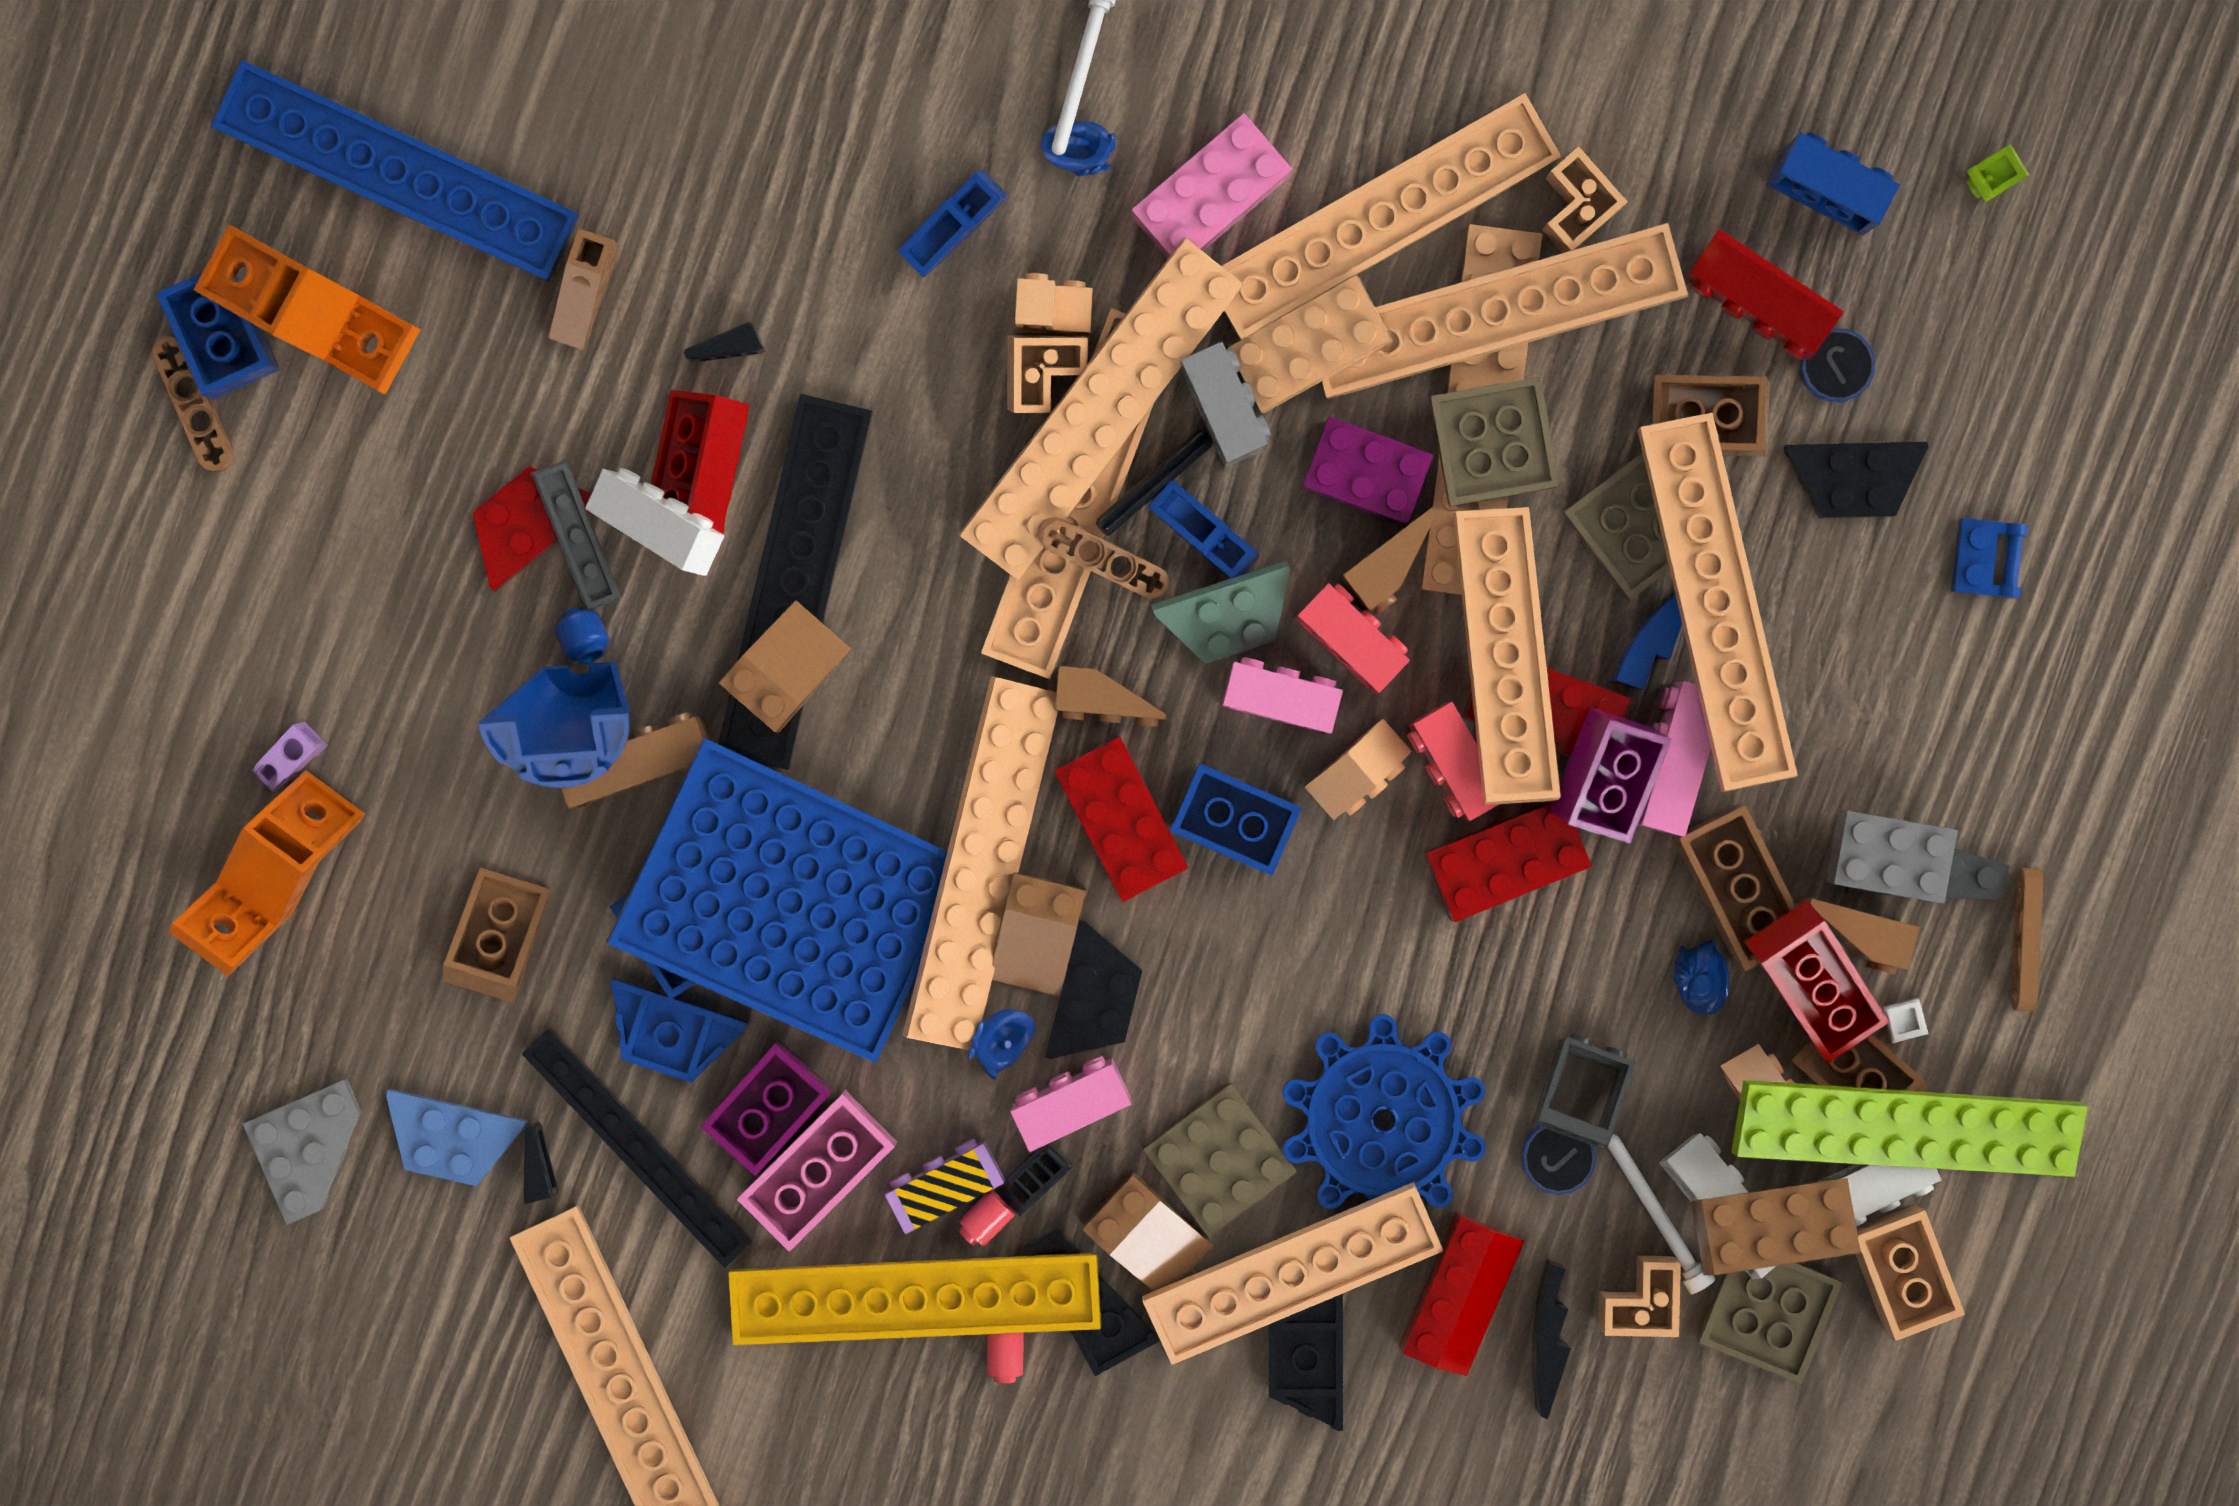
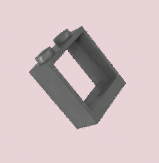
M1572 1034L1571 1038L1566 1036L1558 1042L1532 1124L1601 1149L1609 1145L1636 1062L1626 1059L1627 1053L1622 1050L1606 1047L1604 1051L1592 1046L1593 1041L1591 1039ZM1568 1054L1616 1071L1598 1126L1550 1109Z

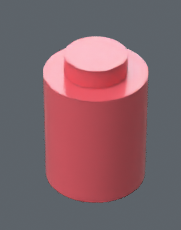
M990 1190L959 1219L962 1225L959 1232L972 1246H975L977 1243L985 1246L1016 1213L994 1190Z
M1024 1333L987 1334L986 1374L994 1376V1382L996 1383L1016 1382V1377L1023 1375Z

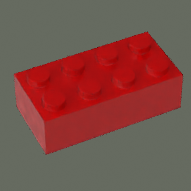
M1547 668L1556 753L1570 757L1590 707L1624 718L1631 698ZM1471 690L1462 718L1475 723Z
M1121 737L1055 770L1122 902L1188 869Z
M1548 801L1423 852L1450 920L1453 922L1460 921L1591 868V862L1577 827L1568 825L1551 813L1549 808L1552 801Z
M1808 900L1745 941L1747 947L1804 1034L1827 1064L1889 1023L1831 929Z

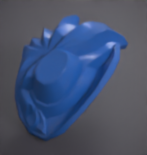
M1074 121L1066 151L1062 155H1056L1052 151V143L1058 124L1051 126L1043 134L1041 149L1045 157L1053 165L1071 171L1077 177L1095 175L1100 171H1107L1112 168L1111 165L1106 163V160L1110 157V152L1115 149V134L1109 133L1102 125L1094 122Z
M1713 941L1703 942L1699 947H1694L1689 951H1686L1684 945H1682L1678 950V958L1675 961L1673 981L1679 988L1681 998L1691 1011L1701 1015L1715 1014L1723 1008L1729 990L1728 966L1723 955L1716 949V942Z
M1013 1009L994 1013L978 1024L975 1035L971 1039L972 1046L968 1052V1058L971 1059L973 1056H977L986 1074L992 1079H996L997 1073L1010 1067L1026 1049L1035 1030L1033 1019L1024 1012Z

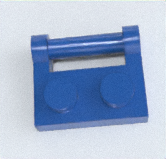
M1966 518L1959 519L1951 592L2020 599L2021 587L2017 586L2023 537H2027L2028 525ZM1998 535L2008 536L2003 585H1993Z

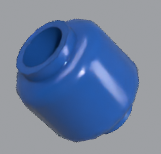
M575 607L563 613L561 616L562 620L555 628V634L565 657L572 661H578L582 665L597 661L606 653L605 648L610 640L599 614L592 610H582L581 607Z

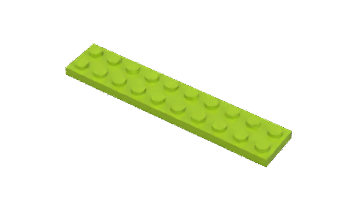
M1743 1080L1731 1153L1737 1157L2075 1177L2088 1106L2074 1101Z

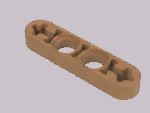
M171 336L162 337L153 346V359L200 465L205 469L214 472L225 471L233 463L234 452L213 402L210 398L201 395L189 366L188 370L177 371L172 361L163 358V355L168 353L167 346L170 345L180 351L175 354L178 366L183 368L186 365L188 366L177 339ZM171 371H177V372H175L174 374H172L171 376H170V374H169V372H171ZM189 377L195 382V391L190 397L182 398L177 393V384L182 378ZM205 411L210 417V425L206 430L198 432L192 427L191 420L195 413ZM217 433L218 437L210 439L216 449L223 450L224 454L219 456V464L207 459V456L212 454L211 448L207 442L199 443V439L209 438Z
M1048 518L1039 527L1038 539L1049 551L1137 594L1154 599L1162 596L1168 588V575L1156 564L1062 518ZM1060 528L1061 533L1072 539L1070 546L1057 539L1051 544L1053 539L1048 536L1051 529L1057 531ZM1086 541H1094L1097 545V552L1090 560H1083L1079 556L1080 546ZM1118 556L1126 557L1128 560L1127 570L1121 575L1112 574L1110 569L1111 562ZM1137 570L1150 577L1154 574V577L1158 580L1157 584L1147 587L1145 582L1135 577Z
M2021 867L2016 877L2011 975V1005L2014 1011L2033 1012L2038 1001L2043 874L2040 868Z

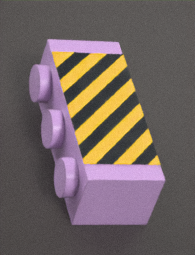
M971 1139L955 1148L956 1155L946 1160L943 1159L942 1155L923 1164L924 1171L911 1178L908 1172L889 1182L892 1188L886 1191L885 1197L905 1234L1004 1184L1005 1178L985 1140L976 1143L975 1139Z

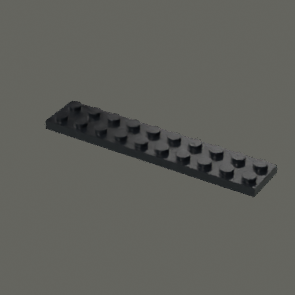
M800 394L738 660L796 600L819 621L824 623L873 415L872 410ZM730 693L718 744L757 763L789 770L804 705L780 732H774Z

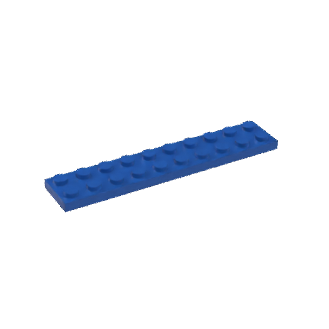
M244 60L240 61L211 125L213 129L548 282H550L580 216L575 211Z

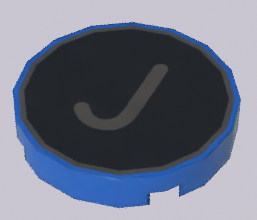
M1832 329L1810 361L1804 357L1802 358L1800 374L1804 385L1814 396L1829 402L1842 403L1858 397L1869 387L1875 374V357L1871 346L1861 335L1848 329Z
M1538 1126L1532 1130L1524 1141L1522 1163L1525 1173L1533 1184L1544 1192L1560 1195L1572 1193L1586 1184L1593 1174L1596 1154L1595 1148L1592 1145Z

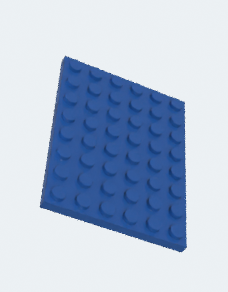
M703 737L606 942L620 950L876 1063L917 977L947 851Z

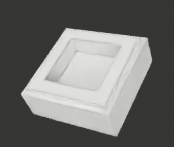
M1912 998L1881 1007L1889 1021L1886 1024V1029L1891 1043L1928 1034L1919 998Z

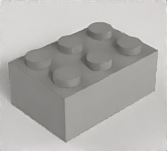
M1220 342L1182 359L1180 370L1224 468L1265 451L1268 445L1267 440H1269L1271 434L1263 416L1256 418L1252 406H1254L1256 400L1248 382L1246 381L1241 384L1237 376L1241 367L1233 348L1231 347L1226 350L1223 342Z
M1838 809L1825 881L1840 886L1945 904L1958 830Z

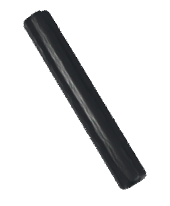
M1198 430L1097 518L1096 525L1099 530L1106 536H1110L1163 490L1171 480H1174L1210 449L1213 443L1211 437L1204 430Z

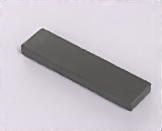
M567 460L530 473L585 610H593L620 599L621 595Z

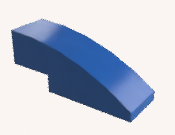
M984 170L976 171L951 198L946 199L903 244L898 252L922 277L927 276L960 246L1009 196Z
M1171 480L1148 506L1155 515L1229 579L1245 574L1260 557L1256 550L1229 529L1223 521L1174 480Z
M1675 593L1663 601L1651 613L1631 638L1618 662L1611 679L1612 682L1636 690H1644L1655 657L1662 660L1671 658L1682 625Z

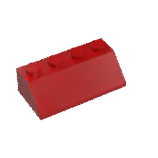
M1718 229L1687 278V281L1692 283L1690 288L1695 293L1705 299H1709L1710 296L1723 304L1721 309L1735 319H1740L1742 316L1754 324L1752 326L1754 332L1767 340H1770L1772 337L1784 344L1783 350L1788 355L1800 361L1803 357L1808 361L1811 360L1844 313L1843 310L1720 229Z
M671 389L651 485L665 492L663 498L667 500L668 498H673L689 506L687 511L689 514L697 513L714 522L712 528L724 534L726 514L732 497V486L736 467L740 460V449L744 430L747 426L750 405L718 395Z
M1456 1211L1442 1244L1444 1251L1438 1253L1399 1344L1402 1354L1437 1369L1467 1376L1525 1241Z

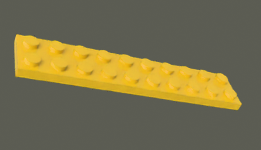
M1097 1253L731 1269L728 1272L733 1345L1094 1330L1101 1328Z

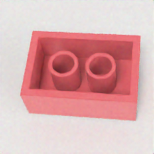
M1328 583L1294 619L1373 694L1380 693L1410 661L1404 655L1408 649L1395 636L1392 635L1386 638L1378 630L1381 623L1369 611L1365 609L1360 613L1350 603L1354 600L1353 596L1340 584L1335 585L1333 588Z
M1446 702L1407 724L1411 732L1406 734V737L1414 751L1420 754L1424 753L1429 764L1424 766L1434 785H1442L1448 796L1444 797L1443 801L1453 817H1461L1462 820L1471 821L1499 805L1483 804L1478 746L1453 702Z

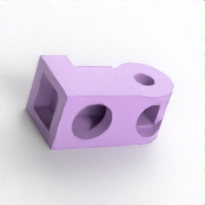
M306 722L293 724L254 766L252 772L274 793L286 785L297 772H300L328 745Z

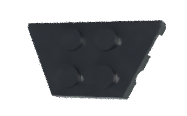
M1928 441L1785 445L1784 453L1793 463L1799 475L1798 479L1804 490L1811 497V504L1819 519L1894 517L1897 515L1928 449Z
M1079 919L1045 1056L1048 1059L1124 1043L1142 969L1084 920Z
M1340 1294L1268 1325L1269 1397L1297 1409L1298 1412L1310 1418L1314 1417L1337 1431H1343V1294Z

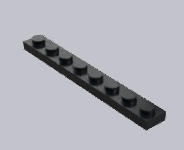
M551 1027L522 1053L526 1060L724 1268L752 1243L753 1240Z

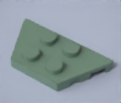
M1283 561L1152 604L1151 607L1154 615L1196 656L1207 664L1276 640L1290 568L1287 561Z

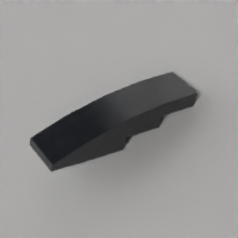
M1548 1259L1546 1260L1537 1295L1532 1332V1378L1536 1410L1545 1419L1549 1418L1571 1350L1566 1342L1558 1340L1568 1308L1564 1303L1555 1301L1566 1269L1560 1263Z

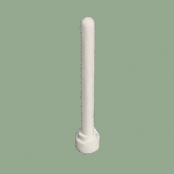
M1088 0L1090 13L1052 143V151L1056 155H1062L1066 151L1105 13L1109 12L1111 7L1115 6L1116 0Z
M1612 1134L1607 1147L1677 1260L1681 1263L1684 1269L1682 1272L1684 1276L1682 1282L1690 1294H1695L1705 1289L1715 1281L1714 1276L1704 1275L1701 1262L1695 1261L1622 1141L1617 1135Z

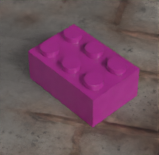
M1329 416L1301 489L1405 527L1409 523L1433 454Z
M1590 707L1559 783L1561 798L1552 801L1549 811L1568 825L1631 843L1672 739L1653 727Z
M779 1040L700 1127L756 1176L834 1089Z

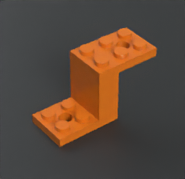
M230 224L193 289L271 335L328 362L385 395L421 330ZM246 266L247 273L245 278L237 282L238 271ZM377 336L378 344L376 349L368 353L367 345L369 341Z
M305 770L242 828L216 883L171 924L168 932L229 977L293 914L319 862L362 821L365 813ZM314 812L321 820L311 819L305 813ZM214 925H223L231 933H220L215 929Z

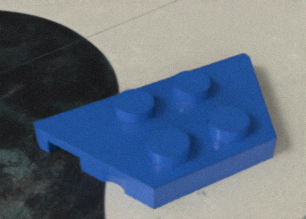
M613 978L610 984L614 995L615 1019L620 1036L621 1059L691 1083L747 1028L749 1023L677 998L670 1000L665 994Z

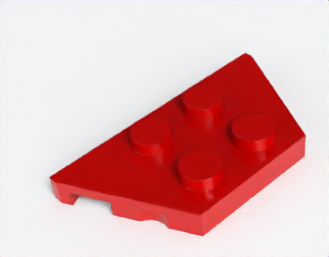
M531 466L526 468L473 512L489 587L494 592L499 590L557 542L530 474L538 471V469ZM578 488L586 508L591 493Z

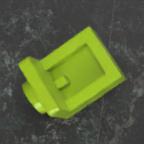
M2009 144L1967 170L1970 178L1966 182L1976 198L1982 196L1985 202L2030 174L2012 145Z

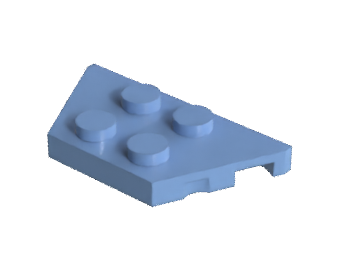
M394 1089L387 1090L386 1094L404 1170L477 1186L483 1180L493 1165L502 1157L528 1124V1120Z

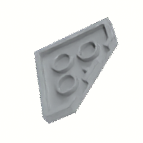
M348 1079L243 1123L286 1225L316 1213L325 1207L335 1175L338 1174L350 1137L362 1113Z

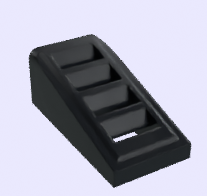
M747 322L684 349V355L690 362L710 361L766 352L752 322Z
M540 1122L532 1123L525 1128V1204L551 1198L559 1191Z
M1051 1142L1034 1150L1005 1179L1004 1184L998 1186L995 1191L1021 1216L1073 1167V1164ZM1045 1154L1058 1168L1054 1173L1039 1159L1042 1155ZM1033 1164L1048 1178L1044 1183L1029 1169ZM1022 1174L1037 1187L1033 1193L1019 1179ZM1014 1184L1027 1199L1022 1203L1008 1189L1009 1186Z

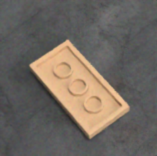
M1355 275L1231 345L1228 349L1233 348L1241 367L1239 368L1245 382H1248L1260 411L1266 413L1393 341L1360 278Z

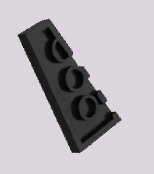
M1058 1228L1049 1231L1024 1246L1029 1256L1080 1254L1078 1249ZM1099 1272L1101 1328L1071 1331L1095 1376L1160 1341V1338Z

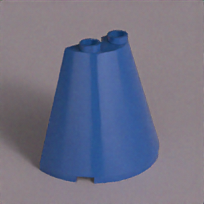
M616 662L590 663L589 670L584 674L574 673L569 665L542 667L479 721L478 726L483 741L494 758L501 765L505 763L518 772L519 778L545 787L566 788L593 781L609 770L626 745L630 730V712Z

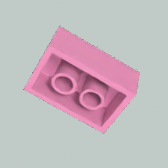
M1246 657L1241 658L1240 663H1232L1221 703L1222 707L1325 734H1332L1343 690L1335 688L1337 681L1319 676L1313 677L1312 682L1299 679V671L1280 666L1277 667L1276 672L1264 670V662Z
M1102 1055L1084 1063L1083 1071L1071 1076L1069 1071L1050 1079L1048 1088L1038 1092L1036 1087H1032L1016 1095V1103L1012 1104L1010 1112L1029 1152L1131 1105V1096L1113 1058L1104 1060Z

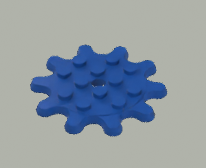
M1386 1014L1377 1015L1372 1019L1369 1026L1368 1041L1358 1048L1348 1047L1337 1034L1332 1032L1320 1035L1315 1047L1324 1063L1322 1076L1312 1082L1292 1079L1285 1083L1282 1094L1284 1100L1289 1105L1303 1110L1307 1117V1125L1304 1131L1288 1138L1284 1143L1283 1153L1286 1159L1292 1163L1314 1160L1323 1166L1325 1178L1317 1191V1199L1327 1209L1339 1207L1350 1194L1361 1193L1367 1196L1369 1200H1372L1412 1182L1415 1183L1419 1194L1424 1196L1431 1206L1436 1208L1447 1206L1452 1200L1453 1191L1444 1176L1446 1165L1454 1159L1477 1161L1483 1157L1486 1151L1484 1140L1480 1136L1465 1130L1461 1122L1464 1110L1471 1105L1479 1103L1484 1098L1485 1086L1482 1081L1475 1077L1454 1080L1445 1074L1443 1062L1451 1050L1450 1038L1445 1033L1434 1031L1428 1034L1420 1045L1406 1047L1398 1040L1395 1020ZM1388 1109L1393 1113L1394 1122L1388 1129H1378L1373 1123V1116L1379 1110Z

